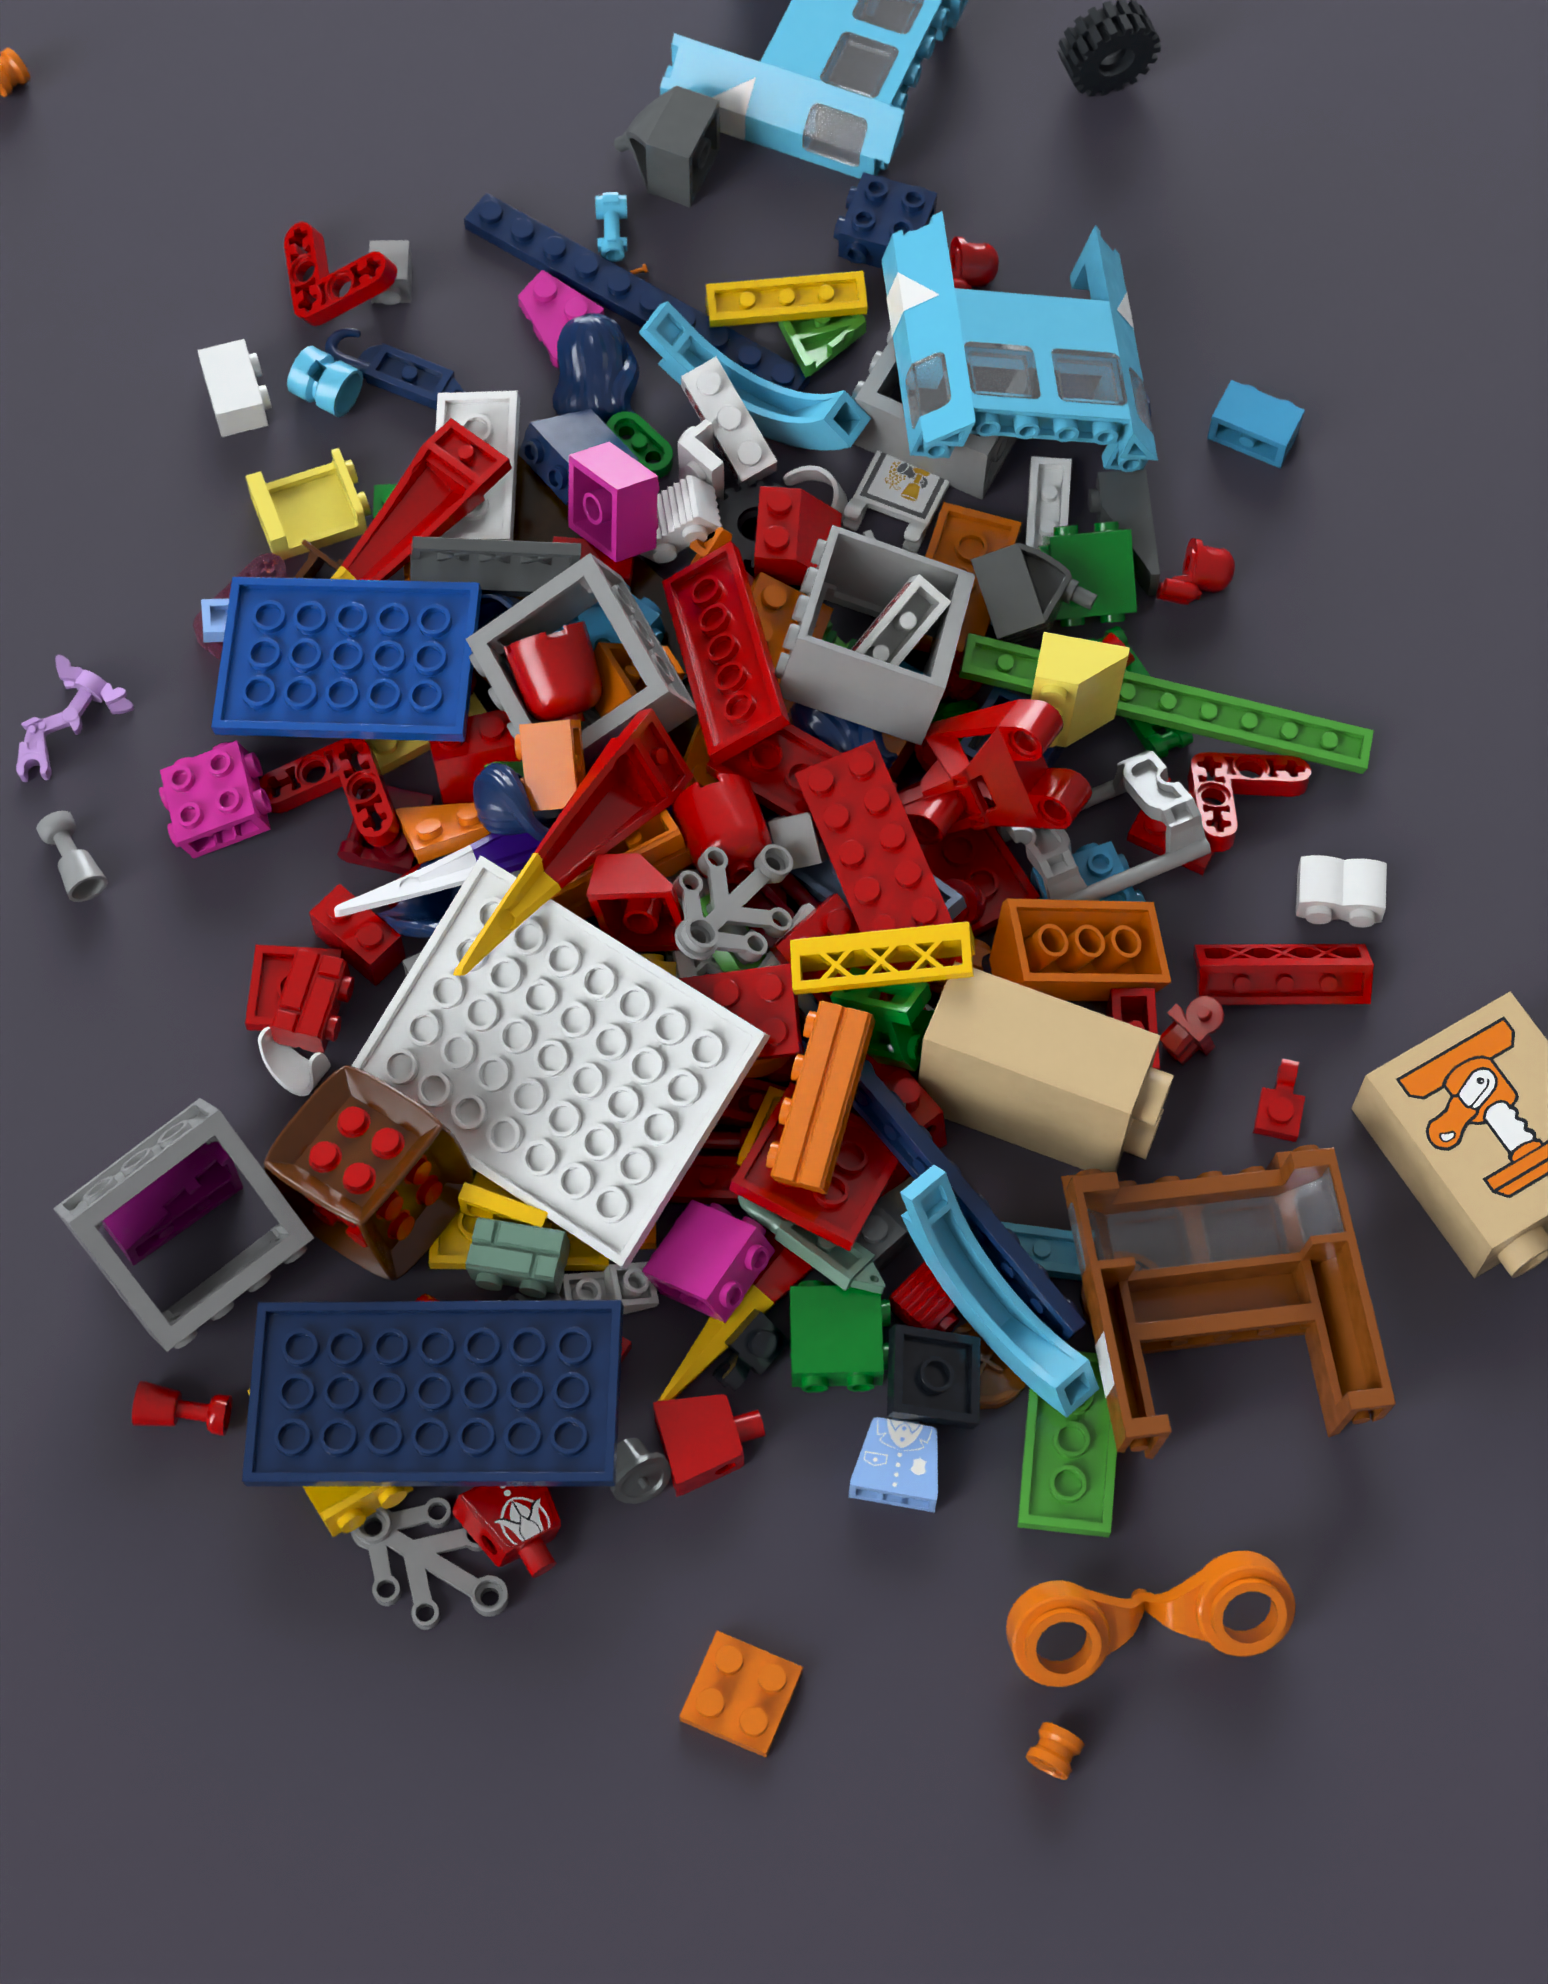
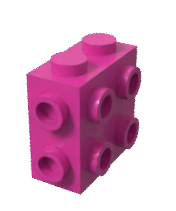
M237 740L220 743L214 746L212 750L195 757L181 758L173 765L160 770L163 786L159 788V794L163 805L170 813L172 823L167 825L169 836L177 848L181 847L193 859L271 830L267 813L272 811L271 803L264 789L260 787L258 778L263 775L260 761L254 752L249 753Z
M691 1200L657 1250L651 1255L642 1272L660 1294L726 1323L735 1308L741 1304L744 1295L760 1272L767 1266L775 1249L765 1238L766 1230L752 1218L744 1216L740 1220L733 1217L728 1210L716 1203H711L710 1206Z

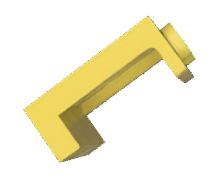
M339 448L331 450L333 459L331 463L269 483H265L261 471L245 476L252 503L275 563L309 552L301 544L304 539L319 549L362 535L367 530L365 517L371 515L368 500L364 491L356 492L353 484L358 483V477L351 459L344 461Z

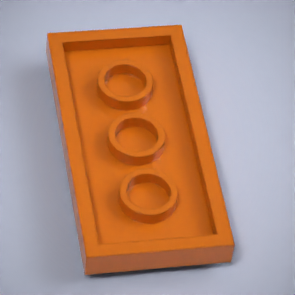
M943 502L925 557L975 574L971 559L1016 544L1022 522ZM976 575L956 650L959 652L964 650L968 633L986 637L991 624ZM924 634L913 649L929 653L933 637Z

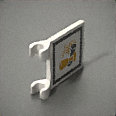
M877 450L853 498L848 502L844 510L845 519L843 527L857 531L868 507L908 522L909 525L904 532L905 541L903 549L917 553L949 487L950 481Z

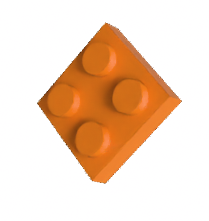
M716 1631L680 1713L679 1721L763 1757H767L802 1675L803 1667L720 1631Z

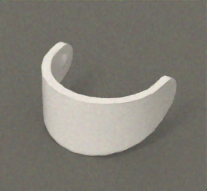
M809 465L794 469L783 477L786 485H795L810 480L825 482L831 485L834 490L831 507L842 513L841 523L845 519L844 510L848 504L847 495L830 472L819 466Z
M270 1027L264 1028L259 1034V1049L267 1069L275 1080L292 1094L298 1096L310 1094L331 1067L328 1058L321 1052L314 1053L310 1060H308L290 1046L278 1044L273 1039Z

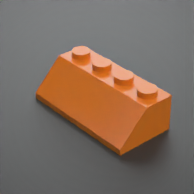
M1006 899L1002 903L989 958L992 975L1064 1001H1108L1111 988H1155V993L1171 983L1154 902Z

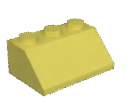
M1048 632L1043 633L1031 700H1041L1051 704L1062 716L1064 724L1062 731L1049 747H1067L1115 718L1130 650L1129 647Z

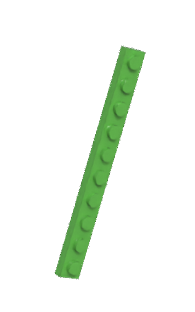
M968 633L958 677L1032 695L1040 650ZM1125 671L1115 715L1280 755L1295 756L1305 761L1363 774L1368 769L1374 731L1130 671Z

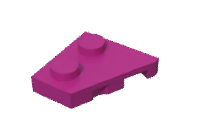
M541 270L518 295L521 310L525 317L532 322L533 331L539 341L544 343L550 354V361L557 368H559L557 340L565 324L571 319L587 313L604 315V308L544 270Z

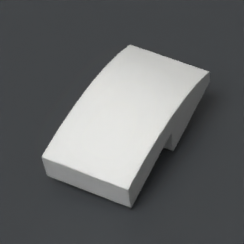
M647 1262L630 1263L628 1268H623L618 1264H609L604 1271L564 1274L559 1293L562 1300H621L624 1305L623 1314L649 1309L659 1304L656 1287L642 1272Z

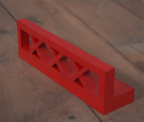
M1365 944L1194 945L1193 957L1198 970L1196 998L1202 996L1212 997L1220 1005L1371 1004L1374 964Z

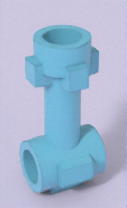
M619 192L603 193L602 196H595L596 220L604 219V238H598V252H601V257L608 261L618 262L624 258V251H627V237H620V219H627V196L619 195Z

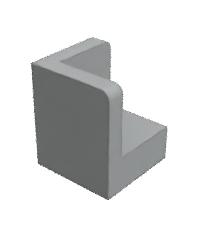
M810 812L785 817V815L777 816L768 821L773 844L784 847L792 856L793 867L791 870L823 863L829 858L823 841H818L813 817Z

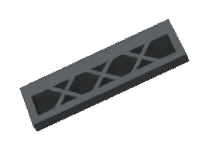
M413 536L410 551V581L478 582L482 589V595L499 594L502 596L527 597L578 562L581 557V543Z

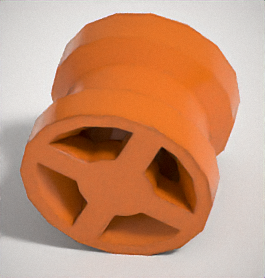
M9 47L0 52V95L7 97L12 93L14 86L17 84L24 85L31 79L30 73L22 59Z
M1043 1722L1038 1731L1040 1739L1036 1746L1029 1748L1025 1758L1039 1770L1058 1779L1067 1780L1072 1771L1070 1762L1073 1756L1080 1755L1085 1744L1070 1731L1053 1723Z

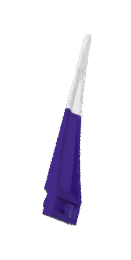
M670 805L666 809L674 820V812ZM491 833L426 867L337 905L334 908L335 917H342L461 886L480 855L509 873L522 870L541 842L528 833L516 835Z

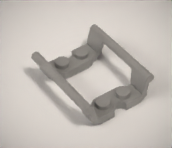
M1145 751L1118 762L1115 778L1091 788V798L1082 810L1128 792L1148 817L1165 824L1166 853L1087 886L1078 871V866L1072 856L1070 838L1064 829L997 826L995 828L1004 842L1013 839L1015 843L1022 842L1025 844L1028 860L1043 878L1048 900L1098 901L1211 853L1210 844L1205 837L1201 813L1193 797L1180 782H1166L1168 781L1167 767L1154 751Z

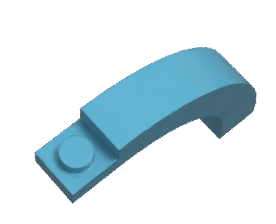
M668 301L657 307L638 332L662 357L658 365L680 385L681 376L717 357L762 436L774 441L810 450L830 451L851 448L871 420V417L845 390L831 394L804 393L776 385L749 372L711 345Z
M932 1165L900 1192L907 1209L901 1216L910 1236L941 1287L985 1343L1025 1384L1067 1418L1099 1390L1089 1360L1045 1325L1009 1286L987 1257L968 1226L946 1172L936 1165Z

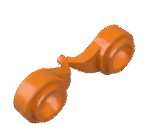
M1233 1551L1216 1557L1201 1571L1176 1587L1160 1594H1153L1139 1588L1132 1592L1131 1598L1124 1599L1088 1590L1068 1581H1048L1038 1584L1024 1592L1013 1604L1006 1622V1635L1018 1667L1028 1678L1045 1686L1065 1687L1077 1684L1095 1673L1107 1655L1120 1648L1135 1634L1144 1611L1177 1633L1209 1642L1215 1649L1225 1654L1247 1657L1261 1654L1273 1648L1285 1637L1294 1620L1295 1598L1288 1582L1273 1561L1256 1552ZM1245 1592H1260L1269 1596L1271 1599L1270 1611L1265 1620L1257 1627L1246 1631H1235L1223 1624L1224 1610L1228 1603L1237 1595ZM1060 1622H1073L1086 1630L1085 1643L1081 1650L1071 1658L1063 1661H1050L1041 1657L1036 1652L1037 1641L1041 1634L1051 1625Z

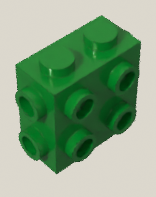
M1119 521L1094 523V531L1078 532V525L1053 527L1054 535L1042 536L1043 545H1038L1037 550L1048 554L1070 570L1072 578L1080 582V587L1098 595L1091 610L1072 601L1070 604L1063 602L1056 617V620H1060L1061 627L1085 625V617L1100 616L1101 623L1125 621V613L1137 612L1131 529H1119Z
M818 1280L803 1281L798 1286H790L792 1387H801V1390L804 1392L819 1393L827 1391L829 1386H847V1389L850 1391L864 1392L874 1389V1385H882L884 1370H888L889 1343H883L882 1327H890V1300H881V1294L849 1287L845 1291L838 1285L825 1286L824 1282Z

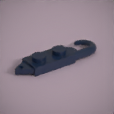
M342 328L333 332L326 341L325 353L331 355L334 358V362L341 360L360 370L363 378L366 379V383L437 410L438 393L465 392L455 380L453 370L384 343L369 347L358 359L340 352L338 344L341 340L347 337L358 338L361 336V332L357 329Z

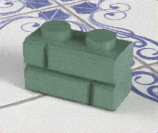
M478 1217L472 1235V1244H470L466 1259V1270L471 1280H476L475 1284L483 1289L499 1291L502 1289V1285L519 1287V1291L524 1295L544 1298L546 1292L559 1294L561 1291L564 1269L567 1265L571 1243L566 1231Z

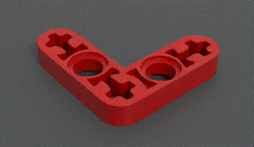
M298 222L286 233L284 248L293 309L298 317L311 326L322 325L385 292L396 280V264L381 252L376 251L368 253L329 274L324 238L318 230L307 222ZM315 266L314 273L310 279L303 282L306 271L310 267ZM351 281L349 291L344 296L339 297V292L343 285Z
M343 738L269 771L259 780L260 787L264 789L270 800L271 812L273 813L287 812L343 787L356 826L369 844L382 847L393 842L398 836L400 830L399 820L376 756L364 739ZM354 752H358L357 759L363 770L356 771L350 763L352 760L351 754ZM319 766L326 768L325 775L318 782L309 783L306 781L307 774L313 768ZM294 778H296L298 783L301 785V787L298 789L295 788V786L297 785L293 781ZM366 783L376 784L375 792L369 798L358 799L356 797L357 791L362 785ZM282 786L280 789L281 795L274 798L275 788ZM376 811L383 820L380 830H374L375 822L369 812Z
M1200 752L1194 755L1191 759L1187 778L1189 794L1193 797L1201 813L1205 837L1210 844L1211 851L1224 852L1234 844L1238 822L1233 794L1283 797L1302 795L1307 790L1311 775L1309 764L1299 757L1287 755ZM1245 770L1256 773L1259 777L1249 778L1243 776L1239 772ZM1207 772H1209L1210 777H1213L1212 781H1207ZM1214 798L1222 804L1217 806L1210 805L1202 799ZM1212 822H1218V832L1212 826Z

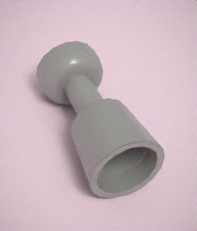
M57 811L41 819L37 824L36 830L42 841L50 845H56L62 856L57 866L69 900L83 902L103 892L108 884L107 878L89 852L84 849H77L71 838L76 830V823L71 813L68 811Z

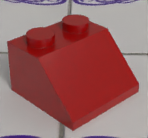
M760 486L754 554V579L760 572H763L786 585L801 586L807 568L810 566L817 567L816 564L811 563V559L818 539L826 541L832 525L841 527L842 513L801 488Z
M505 710L468 716L465 742L428 741L443 805L474 803V780L484 769L485 765L495 761L521 762L516 756L515 739L507 728V724L511 721Z
M639 853L597 855L586 895L600 929L635 952L680 951L675 942V930L685 919L673 884Z

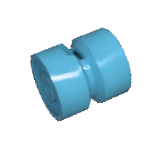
M308 346L295 359L288 375L287 388L289 392L309 403L316 401V406L336 417H342L352 408L357 400L362 387L363 375L360 370L341 360L334 362V358L314 346Z

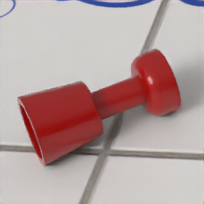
M141 1380L137 1385L133 1400L132 1424L133 1426L174 1427L178 1419L181 1418L206 1422L207 1430L211 1434L225 1436L231 1419L232 1396L217 1394L212 1397L210 1404L182 1400L180 1390Z

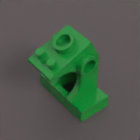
M852 967L849 972L853 976L864 975L868 970ZM919 982L839 990L831 994L830 997L833 1004L865 1011L872 1014L876 1022L867 1051L870 1057L881 1064L911 1071L917 1070L921 1060L923 1037L935 1011L923 1009L932 997L929 983ZM881 992L895 995L890 1002L879 1000Z

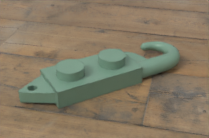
M738 1195L737 1198L741 1208L750 1217L775 1234V1240L846 1291L849 1287L878 1294L883 1293L885 1283L873 1263L875 1255L858 1242H855L849 1252Z

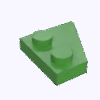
M863 314L778 322V326L805 377L813 375L866 333V319Z

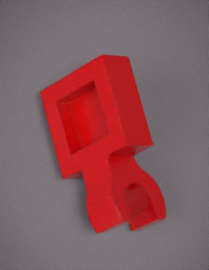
M1282 1058L1281 1064L1278 1067L1275 1088L1262 1087L1253 1133L1292 1142L1297 1141L1306 1097L1293 1094L1299 1062Z

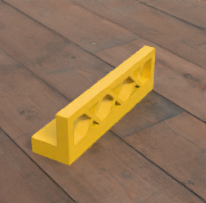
M864 271L706 284V314L709 317L710 327L867 314L868 310Z
M969 922L790 940L792 991L795 995L974 977L972 955H975V943ZM962 956L963 965L942 966L935 959ZM917 961L910 970L898 971L889 964ZM927 964H929V965H930L931 967H933V968H924V967H925ZM873 965L864 975L853 976L845 969ZM882 969H885L887 971L884 973H879ZM828 970L820 979L803 981L802 972ZM837 973H839V974L842 975L843 977H835V976L837 975Z

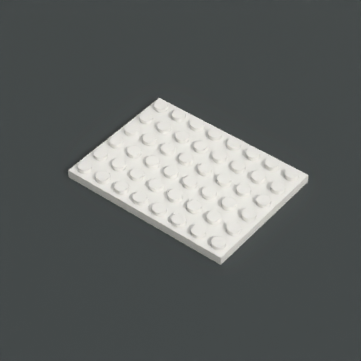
M480 855L356 1057L352 1067L377 1077L430 1111L455 1135L473 1169L527 1205L548 1212V1219L619 1266L628 1268L770 1036L552 899H549L466 975L453 976L454 970L517 878Z

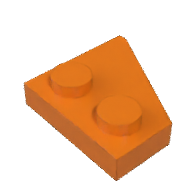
M474 803L404 807L395 810L399 825L419 864L456 852L491 834L479 821Z

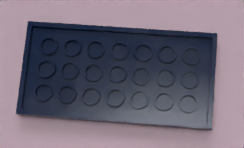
M621 1300L258 1302L242 1482L246 1486H616L624 1305Z

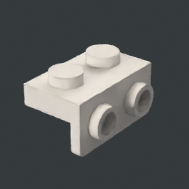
M705 419L696 427L691 426L685 430L678 441L679 482L680 479H686V475H693L712 485L716 490L714 493L716 497L724 501V462L714 454L713 424L708 419Z

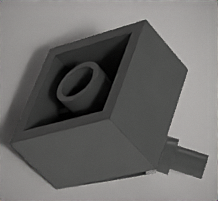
M675 86L646 106L632 120L624 135L615 138L614 147L617 151L631 150L633 152L648 193L691 207L720 151V100Z
M1016 543L971 559L996 637L1001 641L1016 644L1042 635L1044 632H1050L1063 602L1070 604L1072 601L1091 610L1098 596L1080 587V582L1073 579L1070 570L1059 561L1040 550L1021 543Z

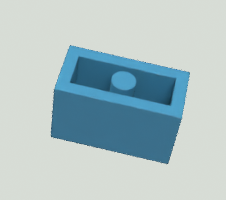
M1231 380L1212 415L1207 438L1281 469L1299 434L1305 410L1295 406L1288 400L1277 399L1260 392L1251 385H1243Z

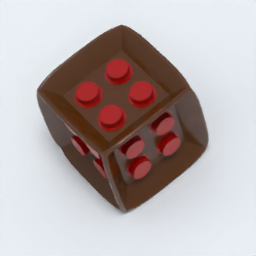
M347 1065L331 1074L309 1097L276 1138L263 1164L266 1174L314 1236L357 1265L391 1281H396L406 1274L428 1251L460 1210L458 1196L464 1182L469 1184L474 1182L472 1167L457 1138L430 1111L368 1072Z

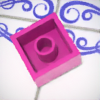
M611 442L570 454L568 527L615 562L656 549L659 525L657 518L658 476Z

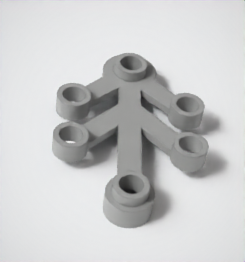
M769 844L765 846L754 860V871L729 894L725 870L728 864V857L722 849L709 847L699 857L698 867L708 877L712 912L703 917L699 896L703 888L701 877L690 870L681 872L673 882L677 897L682 900L685 920L675 930V942L683 954L695 960L708 959L716 950L738 952L745 961L757 962L768 949V943L763 935L758 932H748L743 936L718 932V930L724 924L763 928L766 934L773 938L784 936L792 926V917L785 909L775 907L771 910L745 908L743 906L766 884L779 883L787 876L793 867L792 856L780 845ZM708 858L713 859L718 866L713 865ZM683 882L688 883L693 890L688 889ZM773 919L779 921L781 926L776 925ZM748 943L753 944L757 951L751 949Z
M432 1498L425 1505L397 1512H391L389 1509L380 1507L376 1509L377 1512L368 1516L358 1529L351 1532L354 1542L361 1548L369 1550L375 1579L372 1593L380 1605L391 1606L401 1596L400 1584L391 1575L387 1547L404 1557L414 1603L411 1609V1617L414 1624L420 1629H432L440 1620V1611L437 1604L432 1600L426 1571L471 1597L474 1609L483 1616L492 1617L499 1615L508 1605V1590L500 1578L487 1575L478 1579L438 1555L466 1547L472 1551H481L482 1549L477 1543L468 1540L469 1533L465 1528L415 1540L400 1532L401 1530L425 1523L434 1528L446 1526L451 1521L452 1510L448 1501L443 1498ZM435 1506H443L446 1509L445 1516L439 1520L432 1519L429 1516L430 1510ZM372 1521H378L382 1524V1530L376 1535H369L365 1532L367 1524ZM385 1583L395 1586L394 1594L388 1598L381 1597L378 1594L380 1586ZM488 1591H494L499 1595L497 1603L492 1606H487L481 1601L482 1596ZM430 1607L434 1610V1615L429 1621H421L417 1618V1613L421 1608Z

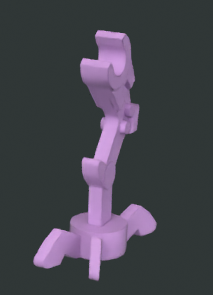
M57 655L55 661L59 678L63 680L66 689L76 688L78 692L63 712L43 719L33 717L22 722L21 725L27 731L24 742L19 744L16 771L22 782H28V771L33 766H40V774L44 780L50 779L52 769L50 767L46 736L69 726L72 727L75 735H78L82 729L81 716L92 700L98 703H102L104 700L112 714H124L133 711L134 706L132 702L125 698L127 695L125 689L117 687L113 690L110 683H107L95 673L83 670L80 667H71V662L67 658Z

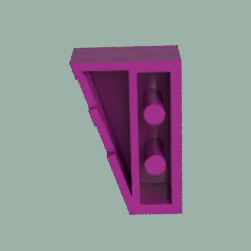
M219 1141L211 1142L208 1145L205 1142L102 1220L103 1227L134 1266L243 1189L235 1164Z

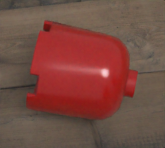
M585 621L565 625L563 630L549 635L545 631L510 643V645L504 647L524 706L528 713L536 720L549 722L573 719L581 720L582 722L585 721L583 712L595 707L601 699L603 692L602 680Z
M723 773L717 775L719 782L708 784L702 788L698 782L691 784L679 794L672 805V810L675 815L674 822L682 834L688 854L700 875L708 880V877L698 867L699 857L707 848L718 847L728 857V864L725 867L727 884H739L754 871L755 858L765 846L772 844V839L749 780L738 774ZM708 858L713 865L718 866L713 859Z

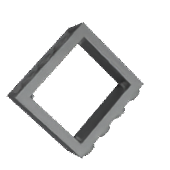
M890 329L887 336V346L883 352L878 350L875 353L869 367L870 374L865 382L860 380L852 394L855 402L871 417V420L853 444L873 453L879 450L950 481L949 486L983 500L1018 437H979L969 434L964 447L955 446L950 458L933 459L926 456L910 455L903 404L889 398L899 382L894 342ZM1016 372L1003 397L1038 399L1041 393L1037 373ZM912 408L914 426H916L919 417L925 415V413Z
M832 525L827 540L818 539L811 559V563L816 564L817 567L810 566L807 568L800 592L806 593L807 596L799 595L791 617L792 620L798 621V625L790 623L782 648L790 651L789 654L781 652L775 669V675L781 679L779 686L784 699L922 745L946 689L976 574ZM918 574L951 601L925 633V635L933 638L923 675L812 637L823 600L877 618L909 578Z
M591 553L466 638L473 652L469 659L476 671L481 676L487 677L492 686L488 690L489 696L501 711L505 710L511 721L507 724V728L515 739L516 734H520L519 724L539 723L542 721L533 718L525 708L504 647L510 645V643L545 631L547 635L552 634L599 602L647 687L582 730L586 775L610 739L618 737L639 710L653 709L667 733L697 713L695 703L622 576Z
M201 1098L53 1208L146 1331L167 1352L173 1347L179 1349L190 1343L198 1334L197 1328L210 1318L214 1321L226 1315L234 1307L233 1300L246 1290L253 1292L262 1287L270 1279L271 1275L269 1273L283 1262L289 1264L298 1259L307 1250L306 1244L314 1239L220 1110ZM219 1141L279 1224L271 1228L269 1232L161 1314L100 1234L99 1229L103 1225L102 1220L205 1142L208 1145L211 1142Z

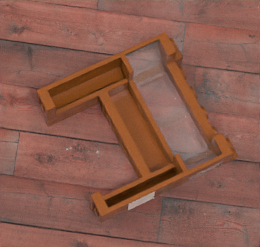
M1304 1145L1295 1148L1293 1151L1276 1152L1266 1170L1262 1166H1253L1241 1170L1238 1174L1222 1175L1220 1171H1209L1198 1175L1196 1178L1180 1180L1178 1176H1165L1155 1180L1153 1183L1139 1185L1131 1180L1119 1182L1116 1171L1104 1173L1100 1169H1086L1078 1172L1076 1175L1061 1176L1117 1452L1125 1453L1130 1446V1451L1144 1450L1145 1458L1153 1460L1172 1432L1168 1414L1155 1415L1143 1354L1304 1335L1328 1438L1339 1434L1351 1420L1353 1424H1362L1371 1419L1372 1422L1383 1419L1396 1405L1334 1147L1319 1149L1317 1145Z

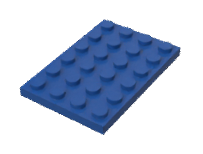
M232 577L211 725L214 734L465 742L474 668L469 659L473 652L466 638L478 631L482 596L480 583Z

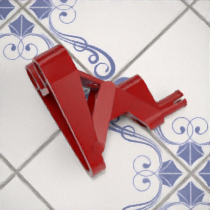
M1018 699L935 721L930 724L922 745H915L917 760L927 772L921 779V786L898 793L919 844L936 845L942 841L946 834L973 827L974 830L985 829L989 826L1066 829L1090 800L1092 789L1087 779L1080 773L1071 769L1048 768L1043 754L1062 731L1064 725L1058 710L1045 701ZM991 734L969 762L958 738Z

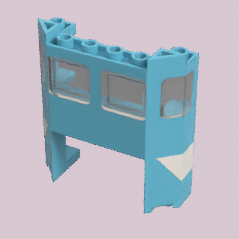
M792 0L761 61L674 33L671 44L672 66H668L665 77L663 76L660 96L673 87L680 86L720 100L721 133L861 179L863 172L877 176L880 169L886 170L903 136L904 113L908 100L907 91L909 87L915 88L922 72L921 63L923 59H930L936 40L943 41L949 27L953 29L956 27L968 0Z
M943 211L933 215L929 224L922 228L908 231L904 236L903 230L892 234L882 258V267L910 455L926 456L933 459L950 458L955 446L964 447L969 434H978L980 436L1018 437L1020 439L1034 438L1107 445L1102 454L1104 469L1133 472L1143 470L1148 460L1158 461L1120 254L1116 249L1112 251L1101 237L1100 230L1096 225L1070 274L1072 289L1089 290L1091 300L955 288Z

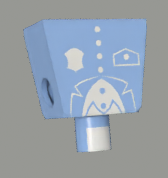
M874 1417L851 1477L849 1498L935 1513L938 1496L937 1429L932 1426L920 1425L918 1421Z

